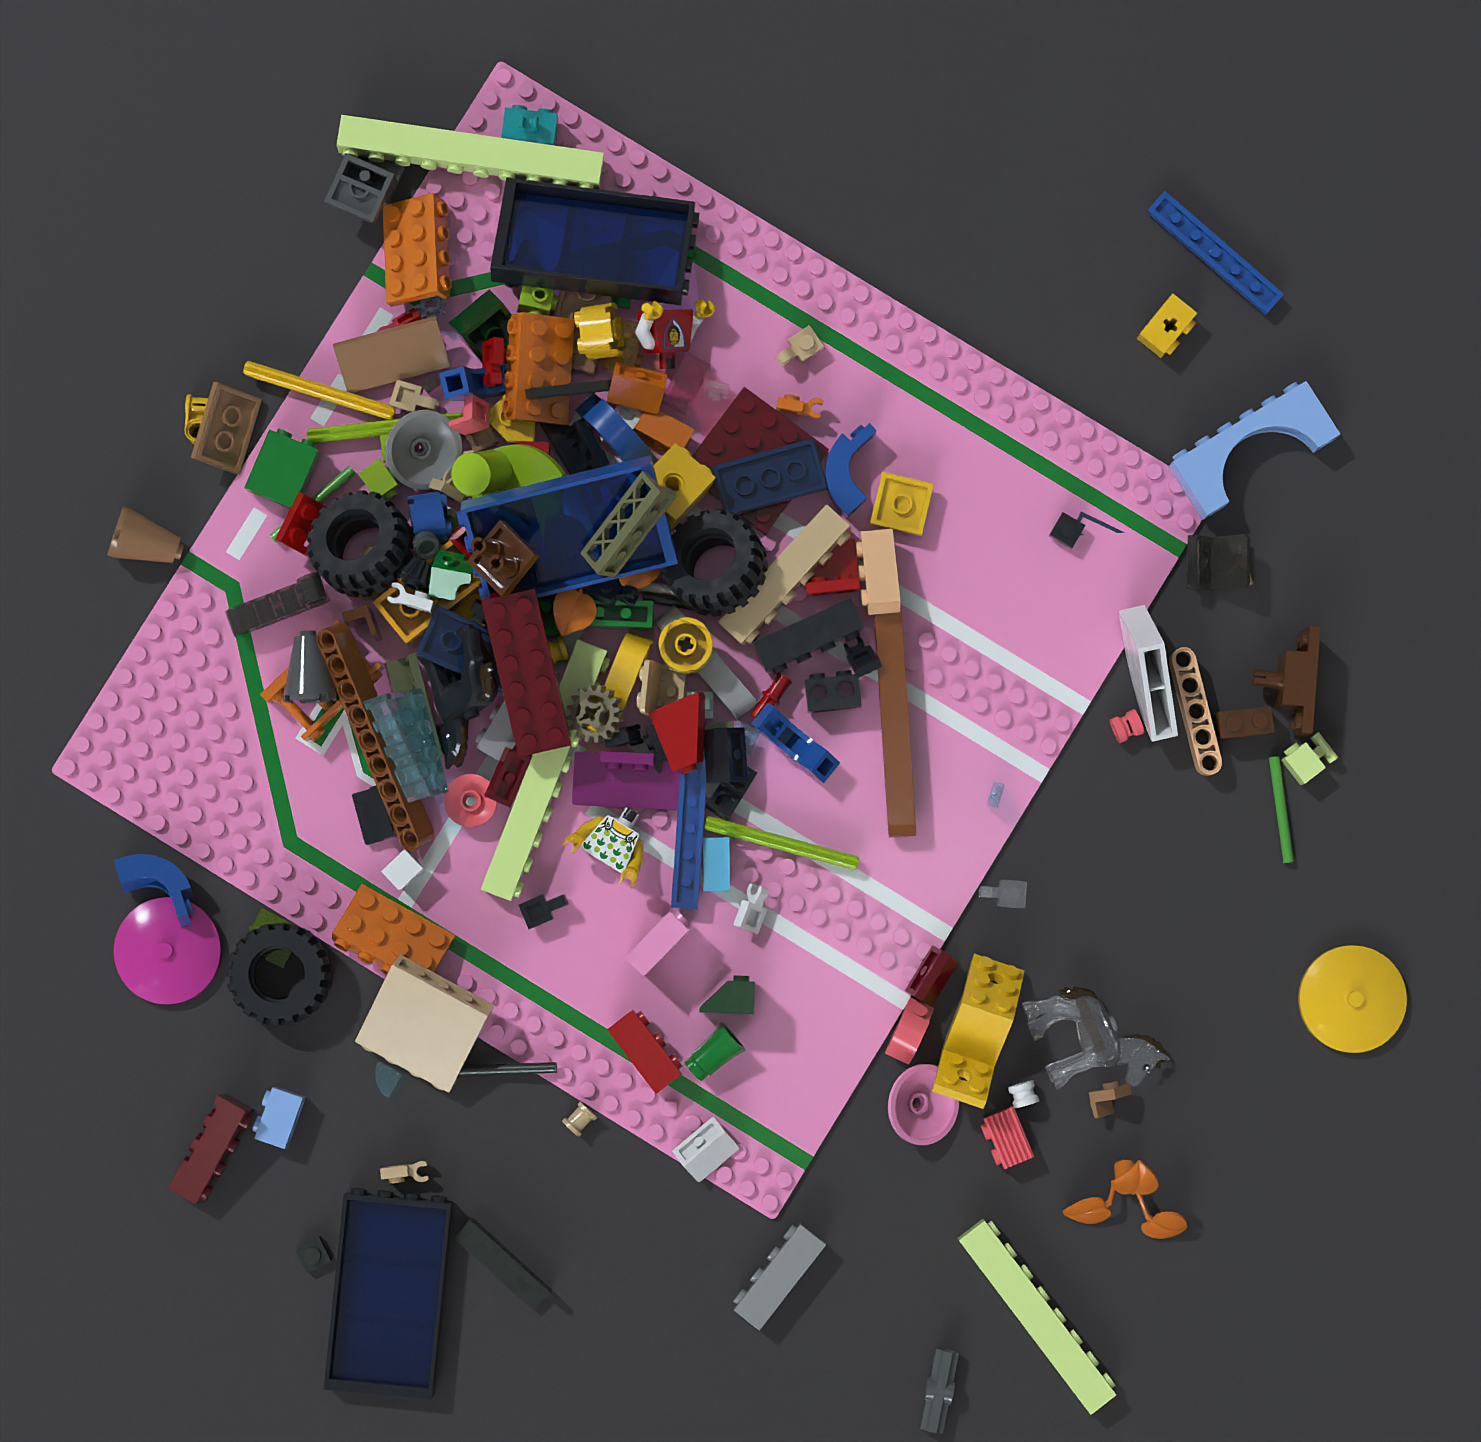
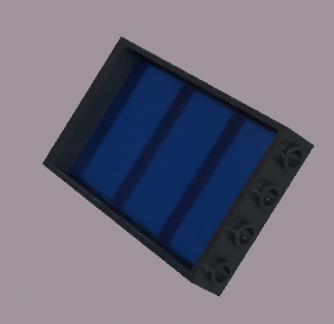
M506 178L490 266L491 281L681 305L683 295L688 296L690 280L685 279L686 273H691L693 257H689V250H695L696 235L692 234L693 228L698 229L700 213L695 212L694 201Z
M351 1188V1192L343 1194L323 1390L432 1400L434 1397L453 1202H447V1197L432 1195L431 1200L420 1199L421 1194L404 1193V1197H395L394 1192L378 1190L377 1195L367 1194V1189Z

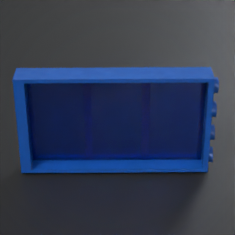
M651 455L461 501L460 511L457 512L460 527H465L467 536L464 537L467 552L474 553L470 547L474 538L480 537L485 539L498 521L502 520L539 555V558L515 587L535 584L538 598L678 564L677 552L666 511L615 578L598 575L580 554L642 471L648 472L658 484ZM646 482L641 487L640 498H645L651 490ZM628 504L625 508V519H629L633 514V504ZM613 524L609 529V540L614 539L617 535V524ZM597 545L591 553L596 560L602 555V545ZM472 567L474 576L480 577L482 586L478 587L481 599L483 595L496 593L489 583Z

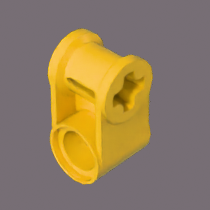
M187 394L184 430L185 435L194 445L196 438H193L192 433L201 425L208 398L193 397L192 394Z

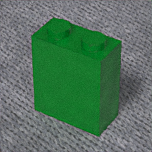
M278 428L277 432L269 429L244 488L252 494L290 509L298 492L305 493L321 452L316 449L317 444L302 438L301 442L291 439L292 434Z

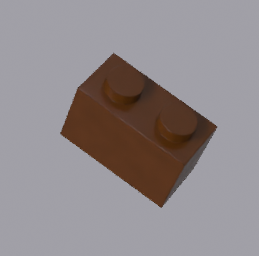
M1271 706L1222 711L1214 714L1217 741L1275 733Z

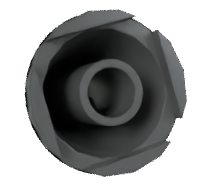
M300 631V636L294 637L283 693L284 703H293V700H299L301 703L337 701L335 685L317 644L316 631Z

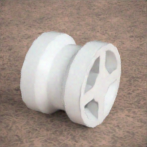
M1034 1080L1008 1087L1009 1093L1014 1098L1012 1103L1014 1108L1040 1101L1038 1095L1034 1093Z

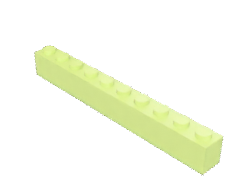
M341 115L337 139L338 152L342 153L343 156L346 153L356 158L363 156L368 157L373 162L390 160L395 161L394 163L400 166H410V163L418 164L427 170H436L437 167L446 168L448 172L461 174L463 171L473 172V175L482 178L494 175L499 176L504 181H506V178L600 189L604 164V153L347 115Z
M578 639L559 685L566 716L572 714V711L567 708V705H574L571 696H580L579 688L587 689L588 685H596V687L601 685V683H598L601 672L606 674L611 661L610 658H607V650ZM567 719L568 726L570 727L573 724V720ZM578 729L570 730L571 746L532 755L481 890L512 902L514 897H520L524 887V883L520 882L524 872L529 873L534 858L530 857L533 847H539L544 834L540 832L543 822H549L553 812V808L549 807L553 797L558 798L563 783L559 782L562 772H568L573 759L569 757L572 747L577 748L581 738L576 737Z

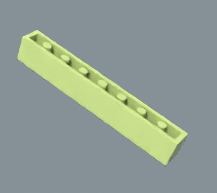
M984 1219L980 1220L957 1239L1090 1415L1116 1396L1112 1390L1116 1386L1107 1373L1101 1375L1096 1369L1099 1362L1090 1351L1086 1354L1079 1346L1083 1341L1074 1329L1068 1332L1063 1325L1067 1321L1058 1308L1054 1310L1050 1308L1047 1304L1050 1298L1041 1286L1037 1289L1030 1281L1034 1276L1024 1264L1019 1267L1014 1260L1017 1254L1008 1242L1003 1246L997 1238L1001 1233L993 1222L990 1221L987 1224Z

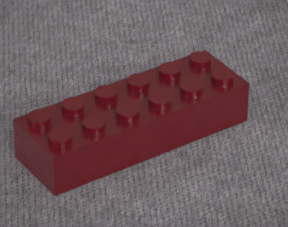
M532 584L514 588L507 598L501 597L497 592L483 595L481 602L518 757L571 746V734L536 585Z

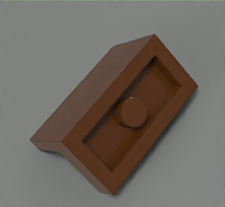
M367 604L342 612L344 622L350 628L368 623L372 637L376 641L383 640L374 612Z

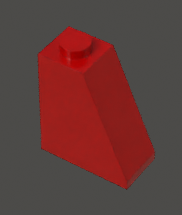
M704 692L693 693L649 712L672 772L681 771L682 775L697 770L696 764L703 762L706 698Z

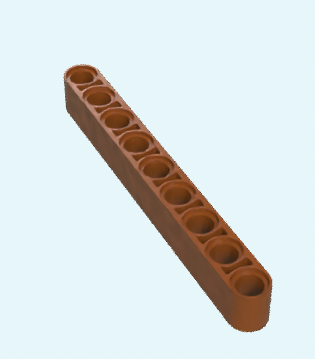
M900 604V612L874 615L876 655L882 665L877 670L889 838L916 836Z
M338 622L318 632L316 638L318 647L397 837L405 850L415 851L433 840V827L349 626Z

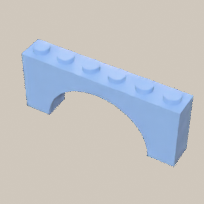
M1307 381L1300 385L1297 382L1292 383L1283 390L1285 394L1278 398L1275 395L1269 397L1261 403L1262 408L1255 412L1253 409L1246 411L1239 416V422L1234 425L1231 422L1226 423L1217 429L1218 434L1210 439L1207 435L1195 443L1196 448L1188 452L1186 449H1183L1172 457L1174 461L1170 464L1169 469L1202 520L1224 508L1230 502L1223 486V469L1231 450L1244 439L1260 433L1279 432L1299 439L1314 453L1334 441L1340 435V432Z

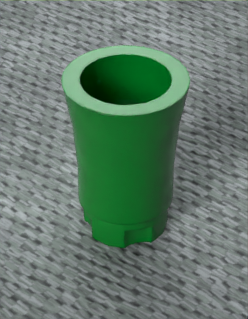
M720 1022L713 1033L691 1053L692 1056L685 1060L684 1063L697 1079L703 1081L708 1075L711 1076L732 1058L746 1050L732 1031Z

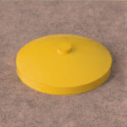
M1348 945L1328 950L1310 964L1299 986L1298 1004L1304 1024L1317 1040L1338 1051L1359 1053L1383 1045L1396 1033L1406 1012L1407 994L1401 974L1387 957L1371 948Z

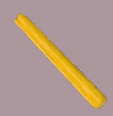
M247 361L244 365L243 373L246 376L382 419L393 420L396 412L395 407L261 364Z

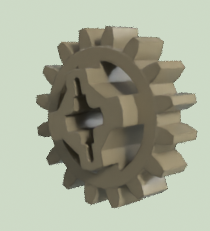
M588 685L587 689L579 688L580 696H571L574 705H567V708L572 711L571 715L566 716V719L573 720V724L569 727L570 730L578 729L576 737H585V742L595 741V743H602L603 738L612 739L611 731H620L618 726H616L617 722H624V719L619 717V713L625 710L617 705L620 703L621 698H613L615 691L611 689L606 690L604 685H598L597 687L596 685ZM594 696H599L602 699H604V701L599 702L597 698H594ZM587 726H592L597 732L589 730Z

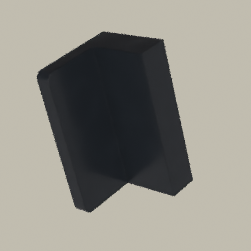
M745 727L704 730L706 782L748 781Z
M372 786L368 790L352 794L366 845L397 837L377 786Z

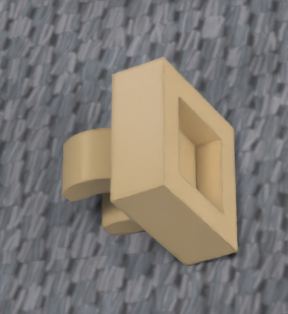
M448 470L445 472L442 480L433 478L429 485L430 489L439 491L440 494H445L446 498L461 503L465 496L455 487L451 472Z

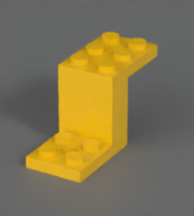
M974 953L963 995L944 1040L932 1092L984 1109L995 1064L1014 1020L1024 970Z

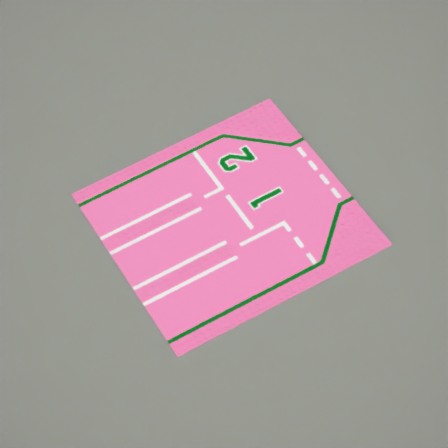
M498 62L455 131L501 138L505 107L512 108V105H522L531 111H538L539 108L551 109L555 114H558L559 118L556 146L604 153L600 190L694 201L695 212L700 213L698 229L693 228L692 234L696 235L695 250H689V257H693L691 273H686L685 279L690 280L688 296L683 295L681 305L659 303L663 310L693 309V311H697L695 302L699 299H703L705 302L711 301L715 305L714 314L710 317H704V320L696 330L690 344V350L688 352H675V369H660L659 353L645 354L643 346L635 334L638 325L637 311H642V305L645 303H649L652 306V302L631 299L630 309L618 308L619 310H614L615 316L621 317L623 323L625 344L623 347H619V350L623 351V355L599 359L595 375L572 370L571 384L611 380L616 362L667 374L666 388L659 410L695 429L691 437L692 439L686 448L691 455L694 454L743 387H746L774 409H776L778 397L784 398L785 394L800 397L799 401H804V403L809 402L813 398H820L824 400L823 405L815 404L812 406L814 413L821 414L820 419H812L805 415L781 414L829 449L821 461L824 475L828 455L838 437L843 433L851 440L850 434L861 424L866 427L870 423L877 430L876 435L855 453L849 463L850 477L853 483L867 497L866 501L846 519L835 507L828 491L825 490L793 499L766 535L750 524L766 550L767 556L765 559L768 562V567L826 504L851 526L849 532L851 536L849 539H855V544L861 541V531L887 529L870 525L882 472L934 484L922 536L893 530L902 612L916 836L889 838L878 670L876 669L870 674L858 678L861 708L808 714L804 680L809 679L810 674L825 673V677L836 676L837 671L852 670L846 658L847 654L844 644L847 643L848 646L854 647L858 642L856 638L848 642L844 638L835 642L836 647L822 653L819 649L810 653L812 658L797 664L795 660L786 664L788 669L780 673L788 677L792 683L780 698V704L774 706L792 724L829 751L840 762L825 783L798 765L751 724L754 720L750 714L756 706L737 720L713 693V719H705L704 730H707L708 723L734 722V728L745 727L747 766L758 772L728 821L856 855L859 857V864L856 870L705 830L703 827V838H730V891L703 892L702 841L698 909L671 908L678 810L629 808L640 815L631 829L640 834L639 839L644 843V862L633 888H630L632 881L627 878L623 879L622 884H620V872L580 847L574 854L570 853L574 848V845L570 842H567L564 846L562 845L566 837L573 834L583 823L597 816L606 817L607 815L618 820L625 809L624 807L572 804L575 752L600 753V751L650 753L654 755L656 753L654 749L648 750L645 741L635 746L627 744L606 748L604 738L602 743H595V741L585 742V737L580 739L578 747H572L569 757L573 758L567 773L562 772L559 782L563 783L558 798L553 797L549 807L553 808V812L549 822H543L540 832L544 834L539 847H533L530 857L534 858L529 873L524 872L520 882L524 883V887L520 897H514L512 902L481 890L518 791L511 807L497 802L493 816L489 821L477 827H464L452 821L444 807V794L448 785L461 775L476 774L486 778L489 782L491 781L499 761L478 750L477 746L479 743L475 741L483 728L488 729L492 722L489 717L496 705L501 707L505 698L503 693L498 692L494 702L479 711L480 716L469 720L468 750L461 767L457 768L455 765H452L450 769H446L444 754L438 760L411 766L384 663L416 653L423 636L411 646H408L373 602L337 592L315 570L310 562V558L280 542L275 543L269 535L284 522L290 509L252 494L244 488L269 429L277 432L278 428L292 434L291 439L301 442L302 438L307 440V430L311 428L384 421L386 419L293 390L285 398L244 463L240 475L237 474L57 759L52 772L296 925L309 930L314 936L383 979L387 975L381 971V967L374 963L369 965L357 958L358 954L350 950L348 952L340 950L334 945L332 940V932L361 884L454 934V940L434 973L495 1005L478 1038L519 1063L557 1062V1073L536 1074L678 1162L680 1161L672 1151L710 1118L714 1117L739 1146V1149L705 1178L768 1218L775 1219L905 1008L909 998L912 996L905 989L932 945L941 949L1124 649L1119 610L1145 605L1146 609L1149 608L1202 519L1167 464L504 62ZM437 167L436 170H429L412 198L434 193L448 205L447 228L450 233L448 252L451 257L449 276L452 281L450 298L442 299L439 296H434L393 307L386 303L383 243L299 377L347 392L333 343L374 333L380 327L393 323L392 320L415 307L421 319L436 316L450 367L400 381L420 386L424 389L423 396L438 400V413H462L464 401L445 399L439 373L462 366L478 369L482 368V364L457 335L449 322L489 289L503 302L511 314L518 313L517 307L522 285L512 289L506 287L504 283L492 282L490 271L506 181L501 180L499 176L489 175L487 178L473 175V172L463 171L461 174L448 172L446 168ZM520 200L515 231L524 212H528L565 229L569 206ZM578 207L569 260L582 262L583 250L620 254L627 213ZM635 214L629 255L636 256L633 282L674 287L684 220ZM515 236L509 262H514L518 249L522 245ZM528 252L523 267L544 270ZM560 261L554 272H558ZM554 289L553 295L559 296L560 290ZM550 310L549 316H554L555 311ZM810 325L824 345V349L803 363L796 357L782 367L776 358L780 352L790 347L787 339ZM396 382L353 394L389 405ZM609 391L595 393L607 402ZM593 393L570 395L569 426L575 421L582 419L575 410ZM504 395L482 400L490 403V408H492ZM607 402L613 409L618 405ZM418 407V408H417V411H418V410H425V409H423V408H421V407ZM395 408L396 412L393 419H401L411 412ZM489 423L499 443L487 450L512 445ZM537 423L535 442H549L551 446L550 456L562 467L566 476L570 475L541 425ZM591 428L595 439L606 453L610 462L609 465L622 462L605 441H600L599 434ZM460 434L463 455L464 451L473 449L466 436ZM380 436L315 443L317 444L316 449L321 452V456L304 493L310 498L315 496L348 466L356 474L322 504L328 507L331 504V500L336 497L337 499L343 498L342 494L352 492L354 495L358 490H366L370 493V490L358 473L378 459H381L383 462ZM417 443L414 449L416 452L420 450L421 444ZM646 445L658 460L664 455ZM633 472L626 473L631 484H633L637 476ZM621 475L602 479V481L604 484H606L620 477ZM397 481L400 489L396 491L398 495L391 501L411 526L409 516L410 504L407 503V496L436 491L432 489H413ZM620 483L610 488L615 506L625 494ZM580 492L585 508L588 511L586 501ZM707 493L703 501L689 516L692 514L695 517L699 516L700 511L709 510L710 513H714L715 509H723L722 503L713 495ZM471 497V498H465V499H463L462 501L472 499V497ZM446 498L448 509L447 514H444L445 520H450L453 533L459 525L457 512L460 511L461 503ZM631 511L625 513V519L630 518L632 515ZM1062 512L1076 520L1080 512H1083L1125 532L1116 533L1083 517L1081 523L1086 525L1081 533L1083 535L1079 536L1072 549L1049 537ZM368 528L356 533L345 546L343 560L360 558L364 545L373 547L378 539L379 528ZM644 538V540L641 542L639 546H643L648 543L646 538ZM306 540L304 546L307 547V546L309 545V543H308V541ZM721 545L704 552L696 562L694 578L698 580H712L723 575L734 561L735 548ZM655 549L650 551L652 554L657 553ZM410 550L414 554L413 557L419 558L414 550ZM571 555L565 558L567 575L575 573ZM862 557L857 558L858 566L863 565ZM528 571L525 579L515 588L531 584L530 571ZM664 574L657 577L653 582L666 585L663 578ZM859 580L860 592L807 597L806 585L801 584L795 590L797 593L795 598L788 605L783 603L777 610L779 614L776 619L769 625L765 623L758 630L761 634L756 640L851 598L864 626L863 630L859 631L861 635L859 637L863 639L865 647L870 645L876 653L874 615H868L867 605L862 606L861 590L865 589V581L860 582ZM389 584L388 586H386V587H385L386 590L383 591L382 594L385 593V592H386L388 589H390L392 586H391L390 584ZM590 588L587 591L583 592V595L589 596L588 592ZM637 591L635 595L638 596V600L643 601L644 592ZM366 604L374 612L383 640L376 641L372 637L368 623L350 628L361 656L369 665L373 667L379 662L384 667L381 671L383 676L374 684V687L434 830V838L431 842L415 851H409L425 870L418 877L415 876L402 890H398L381 872L404 850L398 837L370 845L364 843L352 794L368 790L370 787L376 786L345 709H341L323 727L325 732L317 740L313 741L310 739L307 742L300 737L307 730L280 702L276 703L274 701L270 704L260 695L289 667L294 637L300 636V631H316L317 635L320 630L331 626L337 620L345 623L342 612ZM654 604L653 621L669 609L670 606ZM678 608L685 617L699 620L707 627L712 637L713 650L759 702L763 697L762 691L767 690L777 674L773 675L772 671L765 672L753 643L750 645L747 642L743 646L718 623L727 612L724 611L721 616L713 617L709 613L704 616L696 611ZM654 622L653 631L630 630L654 640L647 659L665 664L659 651L661 631ZM585 628L563 637L569 657H571L577 639L608 651L607 658L611 659L606 674L601 672L598 683L605 685L619 647L629 630ZM557 637L548 638V641H554ZM418 659L434 724H444L435 707L428 673ZM559 661L555 665V670L560 674L557 678L559 685L568 662ZM696 672L688 674L687 692H713ZM638 676L622 716L624 722H620L618 728L639 724L641 729L637 730H640L641 738L644 740L643 736L647 735L645 728L652 725L653 722L650 716L640 713V708L637 707V695L642 689V681H640ZM841 683L838 686V691L842 696L848 697L852 695L853 687L849 683ZM815 686L811 691L812 696L818 700L824 699L827 696V691L823 686ZM336 690V693H337V701H338V700L340 699V697H339L338 692H337V690ZM293 700L314 723L326 712L318 703H301L299 700ZM720 783L706 784L705 806ZM474 796L468 797L466 800L467 805L474 806L476 798ZM705 808L704 823L707 816L724 820ZM750 883L769 889L768 897L762 906L767 909L758 934L733 925L742 900L748 901L747 888ZM542 894L545 895L547 901L563 894L566 895L569 904L551 911L554 917L553 920L528 929L519 904ZM669 911L673 914L678 911L690 922L686 926L690 931L643 977L624 957ZM733 975L750 976L749 981H755L754 1014L699 1013L700 1006L728 980L733 981ZM633 1009L636 1013L641 1011L650 1022L646 1027L653 1035L657 1032L666 1043L663 1049L669 1056L674 1054L683 1066L679 1069L682 1074L657 1094H655L607 1030ZM722 1022L738 1038L746 1051L732 1058L711 1076L708 1075L703 1081H700L691 1073L684 1062L692 1056L691 1053Z

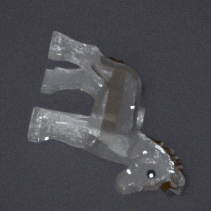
M1076 986L1073 989L1064 987L1063 990H1059L1061 997L1052 996L1046 1000L1022 1003L1028 1019L1027 1025L1035 1041L1042 1038L1045 1031L1057 1021L1072 1020L1076 1022L1082 1052L1045 1065L1048 1077L1052 1083L1054 1082L1056 1090H1059L1073 1075L1079 1072L1087 1071L1092 1067H1113L1128 1063L1125 1076L1126 1084H1130V1087H1136L1153 1068L1160 1069L1161 1063L1170 1060L1165 1055L1166 1050L1162 1048L1161 1043L1155 1041V1038H1150L1149 1035L1140 1036V1034L1117 1038L1115 1031H1118V1026L1114 1017H1108L1103 1004L1098 1001L1096 994L1090 989Z

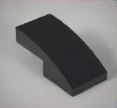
M747 766L748 781L721 782L705 808L728 821L758 772Z

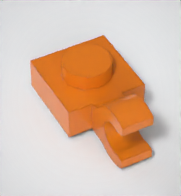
M785 394L784 398L778 397L776 406L778 412L798 416L805 415L812 419L821 418L820 413L812 411L813 405H823L824 400L820 398H813L809 402L804 403V401H799L800 397Z

